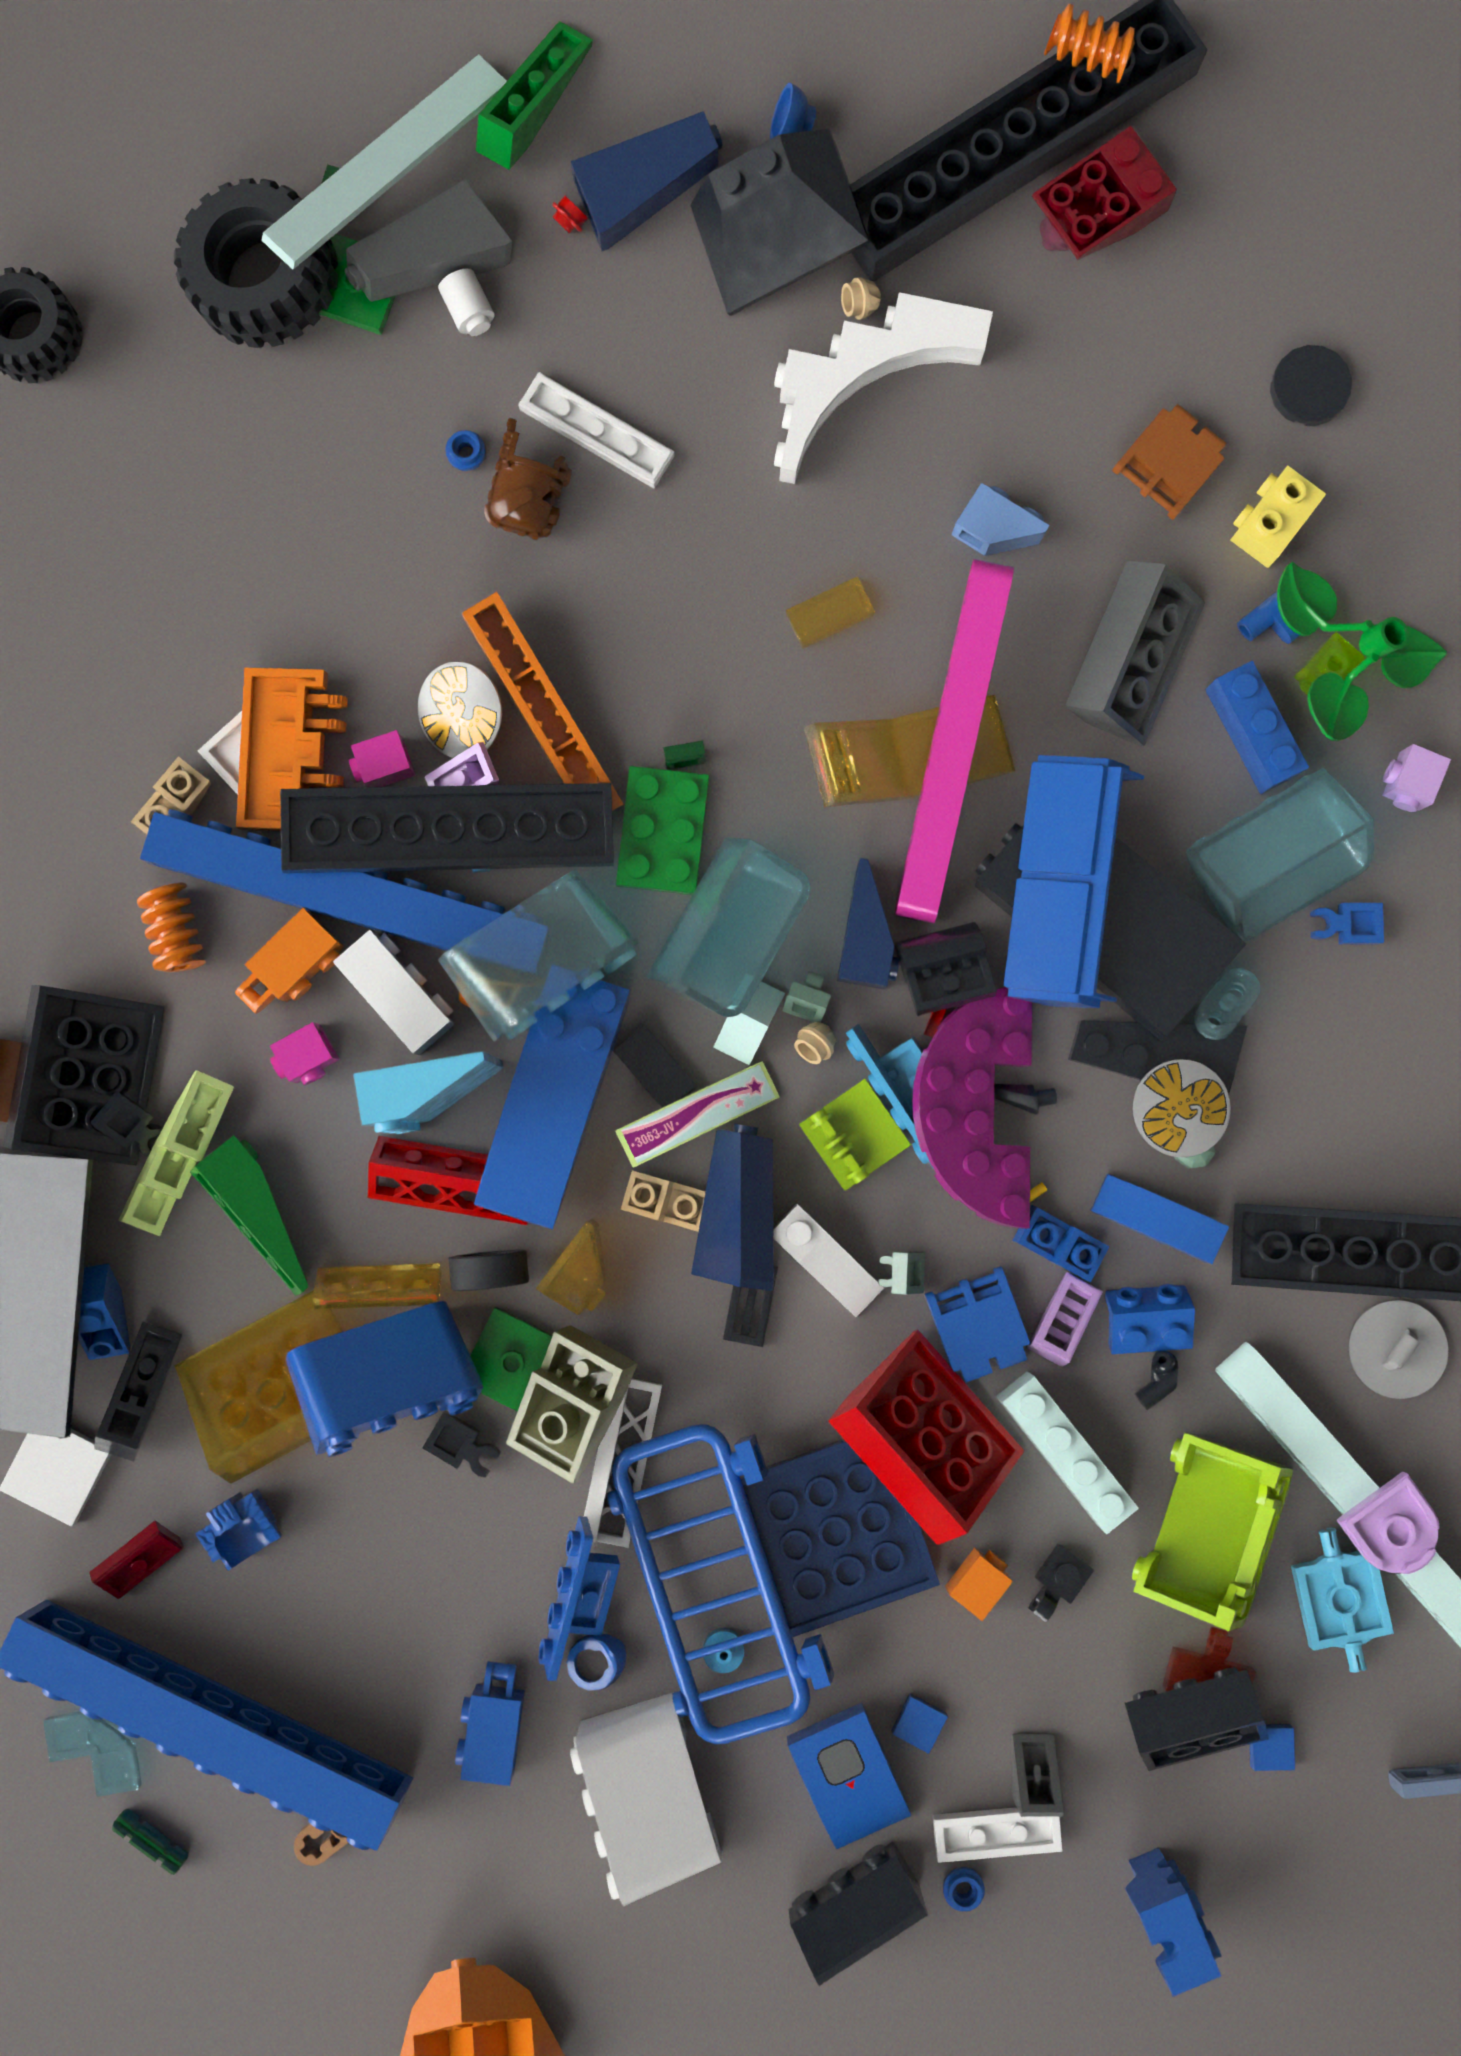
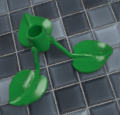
M1294 562L1288 564L1281 575L1277 590L1278 609L1283 621L1292 631L1301 636L1313 634L1318 627L1324 632H1363L1359 640V648L1362 654L1366 656V659L1345 677V680L1336 673H1325L1311 683L1308 691L1310 713L1322 733L1331 741H1341L1352 736L1366 720L1369 709L1368 696L1362 688L1351 684L1368 666L1382 658L1381 669L1384 676L1397 687L1408 689L1421 684L1438 662L1447 654V651L1434 640L1420 631L1407 626L1397 617H1389L1375 625L1371 620H1366L1362 623L1329 624L1328 621L1335 616L1337 611V597L1331 585L1318 574L1305 570Z

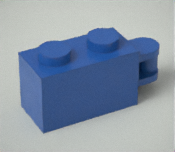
M488 1661L484 1685L476 1684L471 1697H464L461 1723H467L466 1739L459 1738L455 1757V1765H462L460 1780L505 1786L511 1785L515 1773L525 1690L514 1689L517 1664ZM492 1681H507V1687L492 1686Z

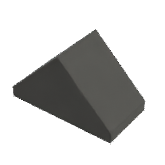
M1012 1734V1798L1021 1817H1063L1064 1815L1054 1734Z

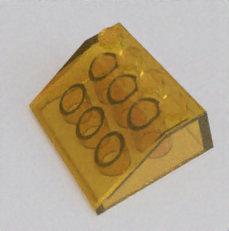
M318 1287L174 1365L209 1470L230 1484L311 1441L286 1363V1356L288 1352L301 1345L344 1332L321 1288Z

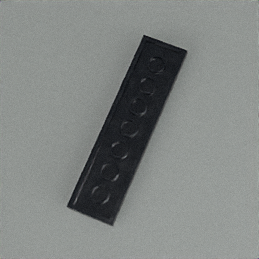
M611 783L280 789L281 870L283 873L614 866Z

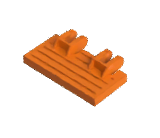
M244 668L236 828L240 830L281 831L280 789L338 788L344 785V777L339 775L305 773V769H323L325 735L322 733L346 732L347 723L339 719H312L313 708L343 709L348 705V697L309 694V690H327L328 673L325 670Z

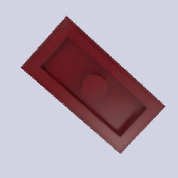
M155 1520L89 1572L91 1581L119 1600L184 1548L182 1540Z

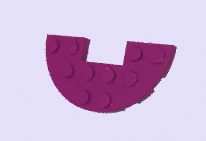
M1003 987L996 989L997 993L994 997L958 1006L937 1027L938 1031L932 1038L928 1048L923 1050L916 1070L912 1098L913 1119L921 1151L926 1152L936 1172L935 1178L955 1201L959 1200L969 1209L976 1212L978 1217L994 1224L1027 1229L1030 1228L1031 1147L994 1144L995 1065L1032 1066V1002L1008 997L1009 988Z

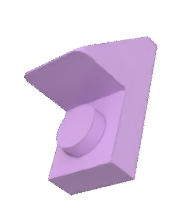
M478 742L425 776L428 786L499 785L498 776L484 742Z

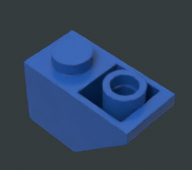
M109 1263L84 1268L78 1340L89 1360L130 1353V1341L122 1290Z

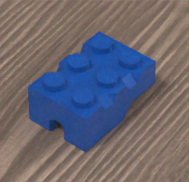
M1159 1848L1128 1860L1135 1878L1125 1887V1890L1143 1923L1151 1945L1159 1943L1164 1949L1155 1959V1963L1172 1996L1174 1997L1221 1977L1215 1959L1222 1957L1213 1934L1210 1930H1207L1202 1919L1204 1911L1195 1891L1190 1889L1184 1874L1180 1873L1175 1860L1166 1861Z

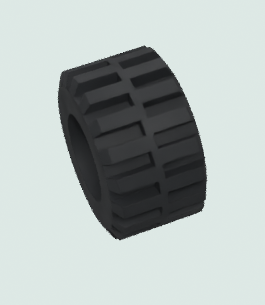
M13 267L4 268V275L0 276V372L4 375L8 374L13 380L19 382L22 381L23 377L28 383H38V377H43L45 381L54 379L52 373L57 370L63 374L68 369L65 363L68 360L74 362L78 356L74 347H81L82 337L78 334L79 331H82L81 322L77 318L78 313L54 281H50L45 274L39 271L34 274L30 268L21 267L20 272L17 273ZM27 313H42L40 324L31 335L22 339H9L11 327L18 318Z

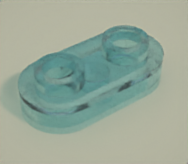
M1234 968L1225 972L1195 1013L1194 1023L1197 1030L1204 1037L1212 1040H1221L1228 1037L1253 1006L1260 994L1261 987L1257 977L1252 972L1242 968ZM1230 990L1239 991L1242 997H1236ZM1208 1018L1217 1019L1220 1025L1212 1024Z

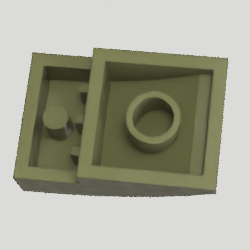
M572 1325L554 1331L541 1368L532 1371L506 1444L570 1483H576L611 1425L638 1363Z

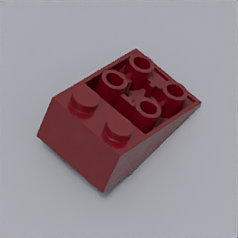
M1130 126L1034 192L1032 197L1074 256L1079 260L1137 233L1166 213L1170 208L1177 188L1132 126Z

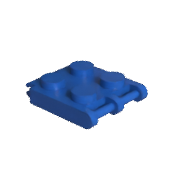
M1001 1266L993 1268L994 1273L970 1282H968L967 1278L959 1281V1286L935 1295L932 1291L924 1294L953 1372L961 1370L966 1382L993 1373L988 1360L995 1357L1000 1370L1027 1360L1023 1346L1030 1344ZM994 1281L998 1283L972 1293V1289ZM963 1293V1296L960 1298L946 1301L941 1305L937 1304L939 1301Z

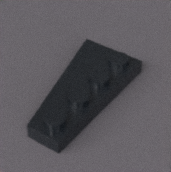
M1078 1021L1068 1060L1137 1080H1142L1150 1070L1164 1062L1191 1060L1205 1065L1216 1073L1224 1083L1229 1095L1247 1026L1178 1024L1165 1039L1160 1041L1138 1022Z

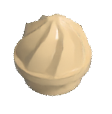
M859 277L854 278L851 283L843 285L841 302L846 316H855L858 320L865 319L878 309L881 293L873 281Z
M814 1022L801 1028L794 1046L804 1060L812 1064H819L822 1060H827L832 1056L836 1038L833 1035V1030L828 1025Z

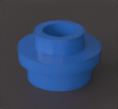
M469 430L458 431L448 439L446 444L447 459L458 470H474L484 461L486 448L482 438L475 432ZM464 447H470L473 449V453L469 457H462L459 455L460 450Z
M959 1867L950 1871L945 1877L943 1894L945 1900L953 1909L967 1912L980 1905L984 1898L985 1887L981 1876L975 1870L968 1867ZM961 1882H967L971 1886L968 1892L961 1894L956 1891L957 1885Z

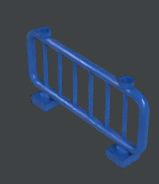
M699 1424L633 1444L622 1450L615 1458L612 1468L613 1483L616 1490L608 1492L607 1498L614 1516L624 1514L680 1687V1691L673 1692L672 1694L675 1711L679 1718L689 1715L696 1733L705 1741L717 1745L731 1743L787 1726L801 1719L808 1710L810 1702L807 1679L811 1678L814 1690L831 1686L835 1674L822 1634L806 1638L801 1648L802 1653L798 1654L740 1479V1476L744 1475L748 1486L763 1481L768 1474L756 1435L753 1434L740 1438L734 1444L736 1451L731 1452L729 1443L723 1433L715 1427ZM697 1441H706L714 1449L718 1466L633 1492L628 1476V1470L632 1463ZM722 1474L732 1506L646 1532L637 1500ZM735 1514L745 1546L659 1572L650 1540ZM748 1554L758 1583L757 1587L674 1613L672 1612L663 1580ZM760 1594L762 1595L772 1627L692 1652H685L676 1624L677 1620ZM775 1635L785 1668L699 1694L689 1661ZM788 1676L794 1694L793 1702L788 1707L723 1727L713 1726L708 1721L702 1705L703 1701Z

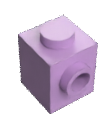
M1412 744L1399 753L1397 760L1393 759L1388 765L1383 777V782L1387 783L1382 796L1394 800V806L1409 812L1420 811L1432 805L1451 759Z

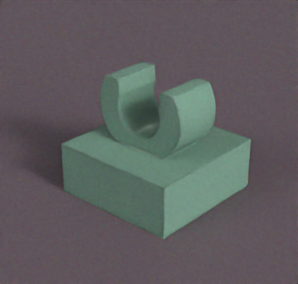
M809 971L804 985L793 981L782 1011L811 1022L821 1023L831 997L830 994L820 991L825 976Z
M893 1252V1256H883L880 1258V1263L892 1266V1278L879 1279V1285L892 1287V1294L924 1293L925 1252Z

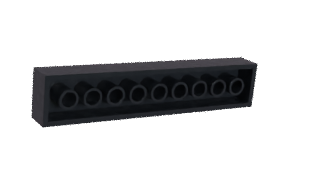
M1139 0L1104 23V31H1107L1114 21L1119 22L1120 37L1129 27L1135 29V43L1119 83H1117V69H1114L1107 78H1103L1102 63H1099L1090 73L1087 72L1086 57L1083 58L1077 67L1072 66L1071 51L1062 61L1057 60L1056 53L850 184L870 240L869 244L852 252V255L869 280L874 282L1195 77L1208 49L1174 0Z

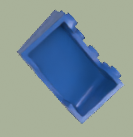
M446 1301L427 1304L306 1343L291 1350L286 1356V1363L315 1453L319 1455L327 1452L328 1457L338 1456L353 1449L351 1442L355 1441L361 1432L371 1429L372 1434H379L396 1427V1420L411 1415L414 1420L429 1417L438 1412L437 1406L440 1411L448 1410L450 1415L463 1413L474 1407L472 1402L477 1400L484 1387Z

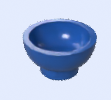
M788 83L784 87L776 104L770 128V139L779 134L811 131L813 128L816 107L809 105L804 92L792 83Z

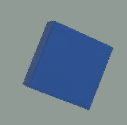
M910 1693L891 1731L893 1735L929 1754L948 1715L943 1710Z
M1265 1724L1269 1739L1249 1744L1250 1767L1254 1771L1295 1770L1294 1728L1290 1724Z

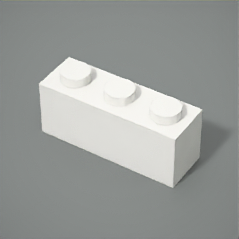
M369 930L336 958L333 963L413 1054L420 1055L455 1025L449 1017L453 1009L440 994L437 993L432 997L422 985L427 981L426 978L412 963L406 967L396 957V954L401 950L385 932L379 937L376 933Z

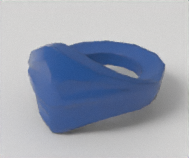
M609 1634L584 1636L569 1651L566 1662L569 1676L577 1686L586 1690L608 1688L620 1677L626 1665V1646L622 1641ZM587 1649L593 1651L601 1650L607 1658L609 1666L604 1671L603 1677L593 1681L586 1679L580 1674L576 1663L581 1651Z

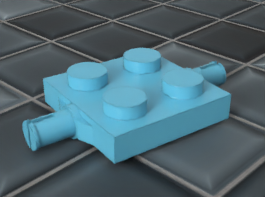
M1336 1528L1321 1529L1318 1533L1320 1534L1324 1555L1319 1556L1313 1561L1291 1565L1308 1646L1313 1651L1329 1647L1345 1648L1349 1671L1360 1672L1359 1669L1365 1671L1367 1666L1361 1645L1366 1644L1373 1638L1394 1634L1380 1569L1367 1562L1359 1551L1341 1552Z

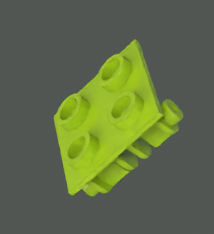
M863 1079L799 1124L844 1191L867 1178L870 1173L911 1146L866 1079Z

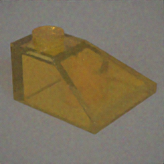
M594 1219L585 1222L536 1287L542 1294L578 1316L585 1308L592 1313L606 1294L601 1289V1286L606 1281L599 1223Z

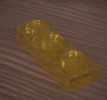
M440 1263L318 1268L312 1298L315 1309L424 1306L439 1302L442 1275Z

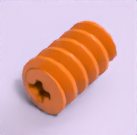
M1068 4L1063 12L1058 14L1044 55H1047L1054 46H1057V60L1062 61L1071 51L1072 66L1077 67L1083 58L1086 57L1087 72L1092 73L1097 65L1102 63V77L1107 78L1114 69H1117V83H1119L1135 43V29L1129 27L1120 37L1119 22L1114 21L1107 31H1104L1103 16L1099 15L1092 25H1088L1089 11L1084 9L1075 20L1073 19L1074 5Z
M186 883L162 885L146 892L137 899L139 908L146 909L141 915L142 922L151 925L145 930V936L147 939L156 940L148 947L149 952L152 955L160 956L152 962L154 970L180 972L200 967L206 963V960L193 959L192 956L203 948L201 944H189V939L199 934L198 929L185 928L186 923L195 919L194 913L181 912V908L191 903L190 898L177 896L178 892L187 888Z

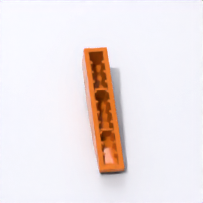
M498 592L463 611L462 617L564 784L611 783ZM611 784L613 811L623 805V802Z

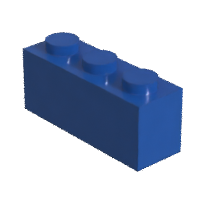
M1253 660L1216 678L1205 689L1260 794L1296 777L1309 768Z

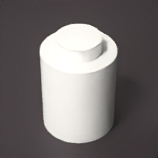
M460 269L447 275L439 283L438 289L459 332L469 334L470 336L483 334L491 327L490 323L494 319L495 314L472 269Z

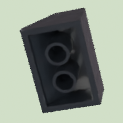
M1238 1668L1223 1669L1213 1674L1214 1679L1198 1683L1197 1679L1182 1680L1173 1685L1174 1690L1157 1694L1156 1690L1142 1691L1132 1696L1133 1701L1125 1703L1139 1754L1148 1771L1269 1739L1248 1670L1239 1672Z
M894 1842L889 1843L885 1847L877 1845L864 1854L862 1862L850 1870L847 1867L839 1869L827 1880L828 1884L816 1892L808 1890L793 1901V1907L789 1909L790 1926L819 1986L928 1916L920 1884Z

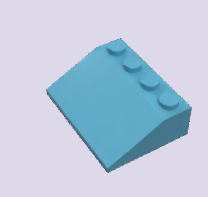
M477 1052L354 1073L361 1124L364 1126H374L375 1133L404 1134L420 1131V1123L433 1120L503 1069V1062L501 1059L485 1052Z

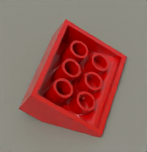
M918 1329L913 1331L847 1396L828 1420L937 1545L968 1534L1024 1453L1023 1448L960 1376L953 1372L951 1366Z

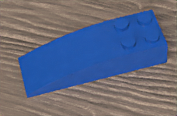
M553 965L551 966L501 1113L474 1205L553 1230L629 1004V989Z

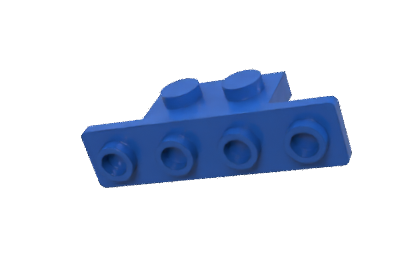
M578 1516L575 1530H570L566 1541V1554L568 1556L566 1567L559 1568L557 1575V1591L559 1593L557 1602L550 1604L547 1619L548 1637L547 1639L542 1638L539 1646V1664H544L548 1681L557 1680L569 1633L602 1635L620 1568L618 1555L590 1553L593 1534L588 1517Z

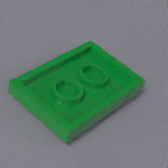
M629 766L616 887L696 896L709 775Z

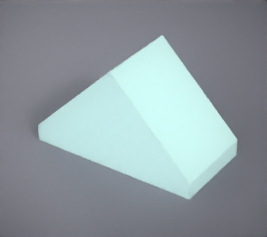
M749 976L732 1006L713 1048L750 1065L785 993Z

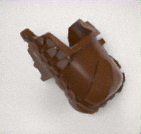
M509 418L506 425L508 428L503 437L504 443L499 452L500 458L495 467L496 473L491 482L492 488L487 497L488 503L484 506V514L490 525L495 528H502L506 532L516 533L523 537L529 536L533 540L547 538L551 535V530L557 524L560 516V508L553 507L555 498H559L563 487L569 485L572 470L565 463L564 456H559L555 460L553 468L540 462L514 455L520 433L515 432L517 420Z

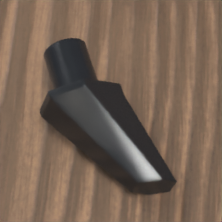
M994 1084V1096L997 1100L1035 1115L1038 1114L1039 1107L1057 1104V1095L1054 1088L1035 1091L1033 1084Z

